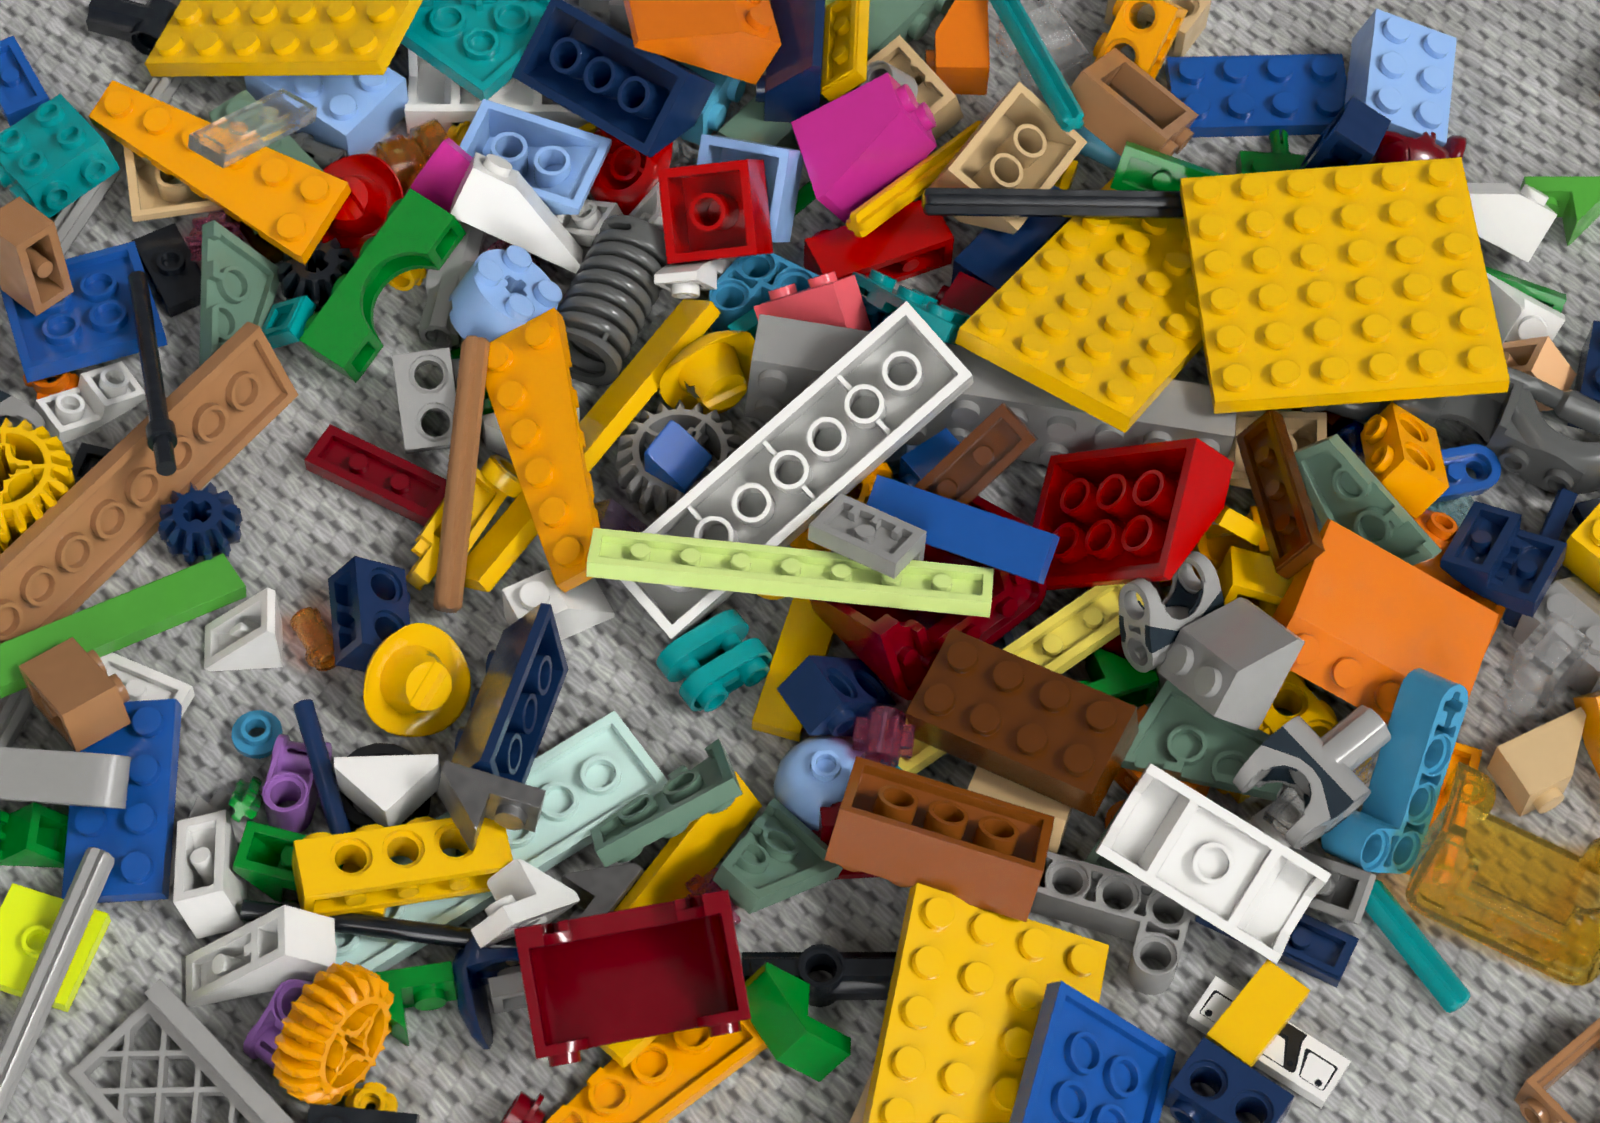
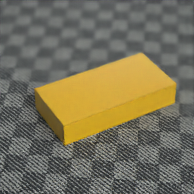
M1267 959L1209 1030L1205 1038L1252 1068L1307 999L1310 989Z

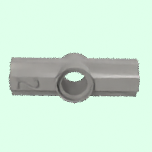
M460 220L458 222L465 230V236L440 270L428 269L427 300L419 325V336L421 340L428 342L432 347L448 348L453 345H459L461 336L453 327L449 312L452 310V301L449 302V297L478 256L483 253L484 243L487 238L486 232Z

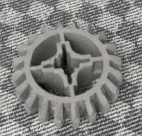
M681 400L678 401L675 409L668 410L660 402L657 407V414L653 415L643 409L640 415V423L631 421L626 427V435L620 436L618 452L615 456V468L618 469V484L621 489H626V498L629 500V503L639 502V509L643 515L657 509V518H659L685 495L646 472L642 464L646 449L670 420L681 425L704 449L705 447L708 448L718 460L716 467L742 445L740 435H734V427L731 425V421L720 422V415L717 409L705 415L703 414V407L700 402L692 410L685 409ZM708 465L686 493L715 468Z

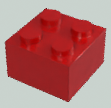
M744 159L657 169L667 264L773 254L764 160Z

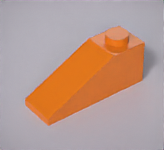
M955 0L935 31L934 50H925V63L954 94L987 95L990 70L988 0Z

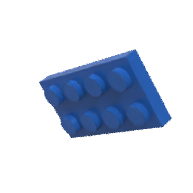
M1342 54L1166 58L1165 73L1168 91L1198 114V117L1189 128L1194 132L1192 138L1269 136L1270 132L1277 129L1280 130V134L1283 129L1288 132V135H1321L1345 104L1347 79Z
M177 699L125 702L124 706L131 723L80 751L131 757L126 809L69 805L62 899L65 898L83 855L89 847L99 848L110 853L115 861L97 903L169 899L182 705Z

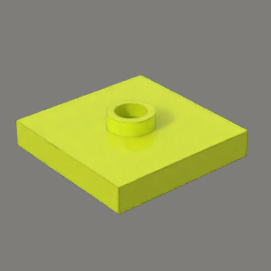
M12 883L0 907V991L18 997L22 996L64 899ZM94 909L52 1008L65 1012L69 1011L111 922L108 913Z

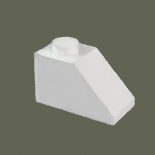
M545 570L502 589L504 616L509 626L539 604H551L561 640L615 617L614 611L595 578L564 593L556 586L551 570Z
M227 810L177 821L173 903L197 939L233 931L246 925V921L240 920L242 902L244 899L247 900L248 886L246 880L233 871L238 846Z

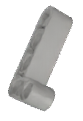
M0 747V800L126 809L131 757L102 753Z
M1048 851L1042 875L1044 879L1043 886L1038 887L1030 912L1135 942L1127 972L1130 984L1137 991L1146 995H1157L1166 991L1174 979L1192 912L1133 875ZM1061 884L1069 885L1077 893L1063 895L1054 887ZM1107 899H1118L1127 908L1121 910L1108 907L1104 901ZM1167 913L1173 916L1177 923L1164 924L1158 921L1154 915ZM1147 958L1156 959L1165 968L1151 970L1142 963V960Z

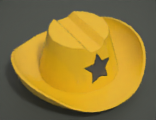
M725 330L704 335L691 342L677 354L664 370L659 384L662 399L672 409H675L679 400L684 404L685 409L692 410L700 402L703 407V414L705 415L716 409L718 414L734 407L743 398L748 389L755 343L753 336L746 331Z
M426 623L409 624L388 636L372 654L364 677L363 700L365 710L377 726L394 735L421 737L438 733L453 724L467 705L471 691L470 671L458 645L447 633L436 626Z

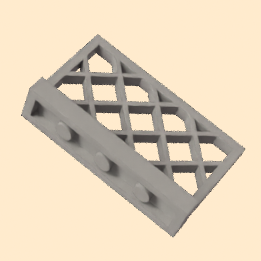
M161 979L156 981L144 993L149 999L69 1072L114 1123H130L127 1120L129 1097H156L154 1123H164L166 1097L193 1096L191 1123H201L203 1096H225L230 1101L228 1123H238L239 1112L250 1123H296ZM153 1018L162 1028L160 1050L134 1051L135 1033L147 1021ZM171 1038L182 1050H170ZM124 1044L123 1051H116L120 1046ZM133 1060H159L157 1087L130 1088ZM169 1060H192L196 1064L194 1087H167ZM104 1061H122L120 1088H98L88 1076ZM205 1075L215 1085L214 1087H204ZM108 1098H119L118 1109Z

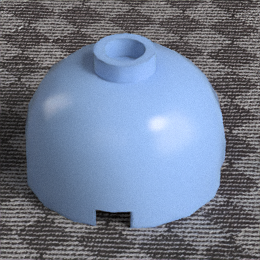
M830 736L807 738L791 747L780 761L774 781L775 799L810 830L819 831L820 807H830L832 804L843 800L856 756L865 758L860 749L844 739Z

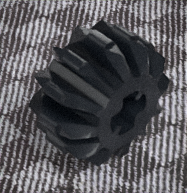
M336 237L326 243H323L321 239L306 265L297 262L284 253L282 256L283 263L278 264L279 268L277 269L282 294L286 300L306 295L317 305L314 311H320L322 306L331 297V291L335 282L343 274H348L355 264L350 249L341 248V244Z

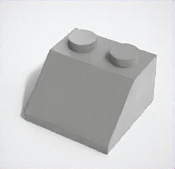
M1577 576L1556 580L1548 588L1533 618L1522 614L1512 637L1578 694L1585 695L1596 692L1600 689V595Z
M1239 597L1181 628L1158 673L1213 717L1258 731L1305 641L1248 599Z

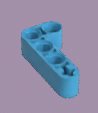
M774 253L737 257L718 278L717 290L709 291V301H712L720 312L719 317L711 325L712 331L727 330L730 323L752 310L754 306L770 301L768 291L795 283L797 291L810 288L808 279L819 275ZM862 296L872 327L869 331L872 332L892 312L888 313L865 301L866 298Z
M1421 668L1414 669L1408 673L1400 686L1387 729L1391 734V740L1380 749L1368 787L1371 793L1364 801L1361 812L1354 811L1334 829L1321 837L1322 848L1325 852L1367 872L1402 874L1409 871L1415 865L1420 856L1467 709L1468 692L1464 686Z

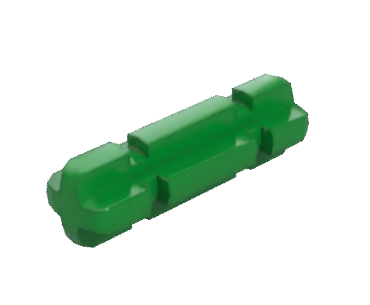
M253 776L249 783L243 779L237 781L228 805L234 808L231 814V818L234 821L240 822L243 816H247L252 820L256 817L263 800L262 792L259 790L262 781L258 777Z

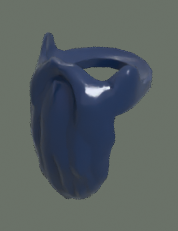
M472 936L467 941L465 948L458 950L453 960V975L457 984V1004L459 1013L471 1036L483 1049H490L493 1044V1029L486 989L488 978L496 977L501 970L512 967L507 965L505 961H519L517 947L496 949L483 947L480 949L474 936Z

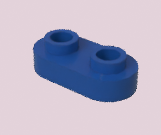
M1480 444L1442 449L1441 453L1449 488L1433 503L1477 496L1489 490L1497 483L1501 475V465L1496 454L1488 447ZM1466 467L1471 468L1475 472L1476 479L1471 478L1467 474Z

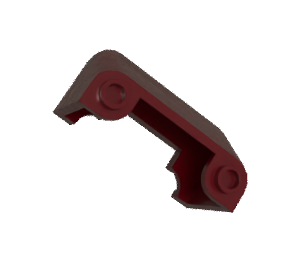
M977 496L969 504V506L1031 526V524L980 496ZM927 544L925 545L923 561L993 568ZM994 568L990 618L809 600L816 615L888 689L909 701L913 700L951 628L992 645L1041 606L1046 595L1047 583L1046 578L1042 585Z
M728 890L690 897L689 899L682 898L620 911L562 920L553 924H538L514 929L536 1059L548 1057L549 1067L580 1062V1050L683 1030L708 1027L710 1037L741 1031L740 1021L751 1019Z

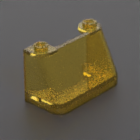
M1458 761L1446 782L1410 874L1405 892L1408 904L1420 915L1562 983L1572 986H1583L1593 982L1600 974V838L1593 840L1580 857L1490 814L1497 794L1495 784L1490 777L1481 771Z

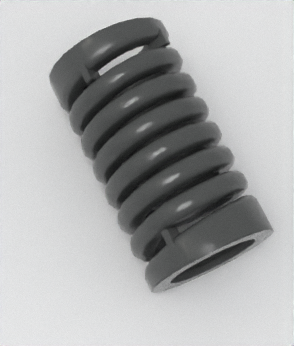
M614 215L604 220L600 233L596 235L592 247L588 250L584 261L577 271V275L574 276L569 289L557 309L565 322L572 367L569 368L572 379L594 386H605L613 383L623 367L622 361L627 359L631 347L638 338V333L645 324V319L648 318L652 311V305L655 304L659 297V292L663 289L654 284V274L661 268L669 265L667 264L664 232L643 219L629 215Z

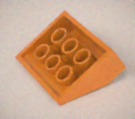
M623 0L635 48L754 85L757 84L782 45L769 0Z
M1327 519L1320 531L1325 551L1295 575L1272 618L1305 641L1290 671L1357 708L1360 705H1364L1373 709L1386 724L1389 723L1404 678L1414 669H1424L1464 686L1468 692L1469 700L1499 614L1333 520Z

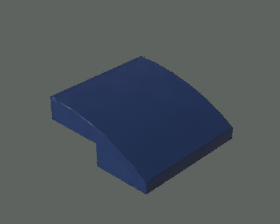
M1474 501L1442 556L1440 567L1455 580L1480 596L1514 612L1533 618L1565 559L1567 543L1521 530L1522 514Z

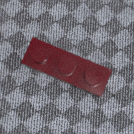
M329 424L304 459L306 470L422 526L426 525L445 498L446 479Z

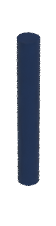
M301 700L295 703L293 708L329 832L332 835L349 833L351 829L313 700Z

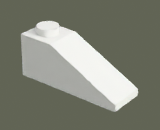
M476 152L452 200L450 214L454 215L457 220L512 245L519 246L529 253L577 274L582 263L583 249L518 171L512 169V165L504 158L494 154L484 156Z
M1467 183L1478 236L1529 262L1557 217V214L1546 205L1549 197L1527 184L1520 191L1507 183Z
M282 905L186 956V1005L191 1007L203 1006L275 991L281 983L289 979L313 980L316 973L319 971L326 972L330 965L336 963L335 919Z

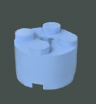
M511 245L506 250L492 249L478 256L449 297V302L452 301V310L449 312L453 327L463 339L474 335L486 338L491 342L552 308L557 310L558 303L562 300L563 295L559 286L550 281L548 276L532 262L530 254L525 249Z

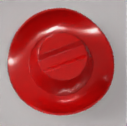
M597 128L594 134L612 139V146L591 187L590 193L595 201L617 203L623 215H629L659 182L657 169L670 168L673 142L653 157H648L602 129Z
M370 154L350 155L331 163L323 169L324 172L348 182L351 193L322 237L323 243L336 237L341 244V248H349L354 258H359L363 244L370 237L376 236L387 221V214L391 206L397 200L404 198L401 183L393 169L382 159Z

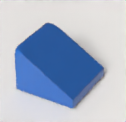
M670 420L645 451V471L685 494L710 464L712 455L681 425Z

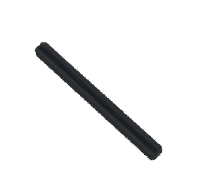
M926 188L922 198V208L927 216L1184 219L1180 191Z

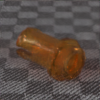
M307 607L295 613L290 620V626L296 632L306 650L305 660L308 665L315 667L318 671H328L335 668L337 665H335L333 637L321 618L319 610Z

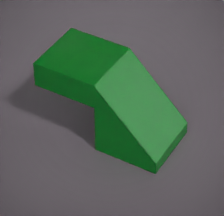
M35 802L10 814L0 810V865L64 868L68 816Z
M768 962L764 963L745 981L751 1014L750 1021L777 1061L820 1082L851 1054L850 1037L808 1016L809 983Z

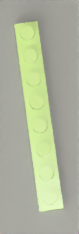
M593 528L587 558L586 577L990 618L994 568L912 560L893 579L836 552Z

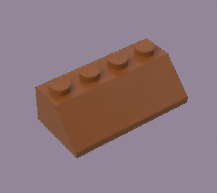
M856 756L824 860L838 864L848 871H861L887 879L900 887H912L916 883L950 893L971 906L1027 922L1044 872L1055 817Z

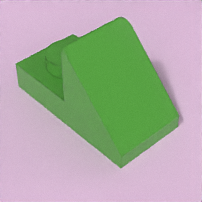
M1524 176L1520 191L1527 184L1549 197L1546 205L1557 214V217H1562L1567 246H1570L1600 216V176Z

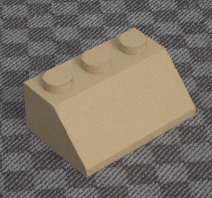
M1019 81L993 107L928 188L1051 189L1086 145L1087 141L1074 129L1070 132L1063 131L1050 108ZM953 216L961 223L1015 234L1028 218Z

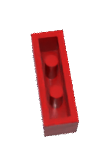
M921 199L912 201L865 237H856L854 232L848 230L847 226L844 225L833 230H821L812 237L804 239L803 265L805 269L817 275L835 271L837 280L851 276L853 272L869 276L871 269H874L900 282L951 264L954 236L943 216H927L924 214Z

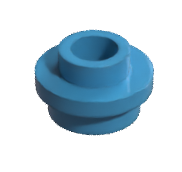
M263 710L250 711L243 714L234 723L231 733L232 741L240 754L249 758L262 759L272 754L276 738L279 734H283L282 726L278 718L270 712ZM254 728L265 729L261 736L252 737L248 735L249 731Z

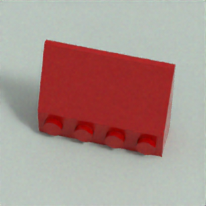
M1198 438L1051 455L1032 526L1060 537L1046 575L1047 590L1127 584L1137 578H1143L1149 582L1171 580L1223 510L1234 462Z

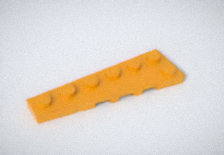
M114 80L111 81L89 115L93 126L138 156L147 158L153 166L168 176L173 175L188 185L191 191L201 198H207L223 208L225 214L237 222H244L256 230L261 238L303 265H306L351 193L348 182Z
M552 308L489 342L490 348L485 387L555 584L566 593L594 578L586 577L587 558L593 528H600V523L593 501L595 495L592 477L587 471L583 451L586 448L584 432L579 428L576 408H579L577 391L572 387L569 368L572 367L565 322L563 316L555 308Z
M750 1019L740 1021V1032L710 1037L708 1027L658 1035L625 1068L613 1058L603 1069L599 1067L586 1081L587 1085L567 1105L563 1104L545 1123H667L768 1047Z

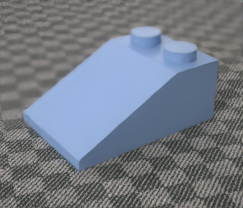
M483 99L459 147L472 158L476 152L484 156L494 154L504 158L512 165V169L518 171L554 215H579L612 146V139Z

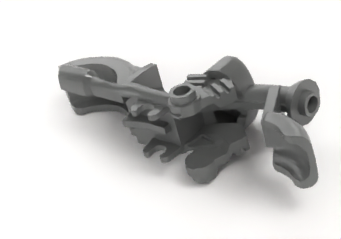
M1508 366L1510 378L1508 392L1303 407L1301 411H1328L1342 417L1367 423L1372 416L1380 414L1393 402L1430 426L1435 425L1438 419H1452L1461 421L1474 428L1483 437V446L1488 447L1496 454L1500 464L1506 470L1518 473L1530 483L1555 494L1562 488L1577 494L1600 490V442H1579L1559 434L1541 416L1535 400L1554 409L1559 418L1596 436L1600 435V403L1574 389L1562 391L1532 375Z

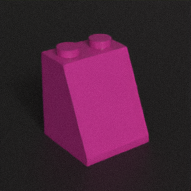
M888 72L791 122L816 199L845 224L846 220L850 218L852 211L924 160L937 147L931 130L936 127V121L930 108L925 102L919 104L907 84L901 86Z

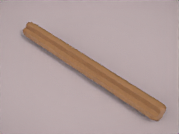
M474 335L467 336L461 343L433 600L434 609L445 613H457L463 605L490 348L489 341L486 338Z

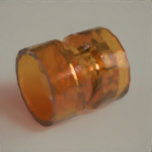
M431 119L412 127L407 138L398 133L375 143L376 157L385 161L393 169L401 183L403 195L405 196L442 141L449 137L442 125L436 119Z

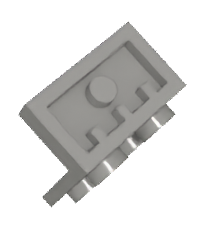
M840 493L809 524L808 540L831 550V552H836L895 579L912 560H924L927 531Z

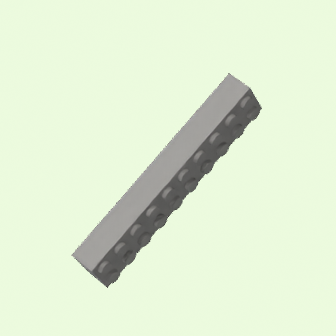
M759 314L744 417L757 418L761 421L769 422L871 331ZM946 344L973 375L974 383L905 443L907 445L922 444L945 428L961 442L997 407L1005 403L1038 438L1017 459L1021 461L1040 463L1048 467L1051 455L1198 438L1225 457H1228L1235 437L1236 412L1214 414L1210 385L1172 380L1129 430L1124 433L959 345Z

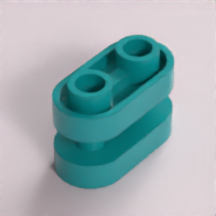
M729 609L717 614L671 642L658 656L656 665L669 682H678L686 678L679 689V695L692 711L704 710L705 712H710L721 706L731 692L744 684L747 687H751L762 681L770 670L768 665L772 660V654L759 638H750L743 641L748 634L749 625L737 610Z

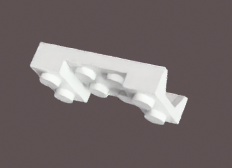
M408 49V104H405L407 133L446 134L453 123L472 122L482 101ZM512 78L488 99L489 101L575 128L588 123L585 119L515 78Z
M1151 763L1145 768L1095 850L1102 857L1276 964L1283 954L1291 933L1307 907L1331 876L1326 870Z

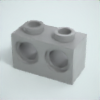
M450 347L392 355L405 454L450 448L456 397L455 388H457L460 358L451 359ZM424 365L438 367L443 374V380L440 385L433 389L420 387L415 381V374L420 367ZM440 412L448 418L450 426L445 434L439 437H432L423 431L421 423L428 413Z

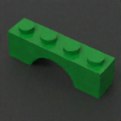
M410 188L403 199L397 200L391 206L387 214V221L376 236L370 237L363 244L359 253V259L348 274H343L335 282L331 291V297L323 308L315 312L307 320L303 330L304 333L299 339L314 356L356 383L384 346L376 333L373 320L375 303L382 289L396 276L410 270H440L466 234L456 217Z

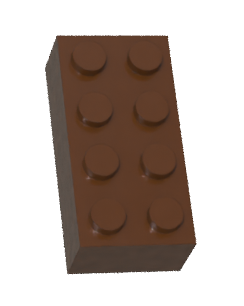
M951 628L905 713L912 738L1092 817H1095L1139 732L1136 706Z

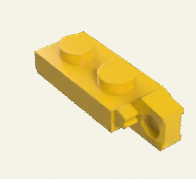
M478 468L476 471L468 552L508 496L495 487ZM444 499L416 537V543L410 550L419 558L406 575V581L419 591L425 584L428 585L437 573Z

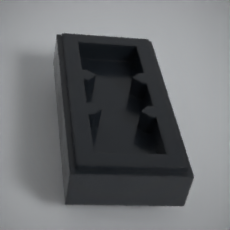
M175 223L132 240L135 242L141 263L170 317L201 305V270Z

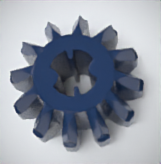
M190 482L187 490L188 493L184 495L172 490L170 496L171 504L160 505L159 515L161 522H159L158 531L161 540H164L168 552L173 558L183 555L184 561L191 566L198 556H203L204 561L211 560L216 552L219 554L223 553L226 557H229L231 551L230 544L240 542L242 535L240 526L243 519L240 508L234 505L233 497L229 494L228 490L217 493L216 487L211 482L203 490H197V487Z

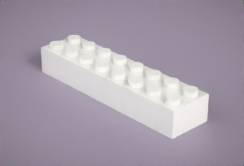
M906 301L642 533L787 547L809 528V524L840 493L848 494L974 383L973 375ZM620 580L672 640H676L691 631L734 593L732 591Z

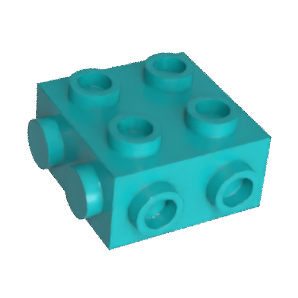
M61 93L50 101L41 104L35 111L0 133V184L3 188L11 184L12 187L9 190L15 199L21 197L48 218H51L120 170L118 163L101 135Z

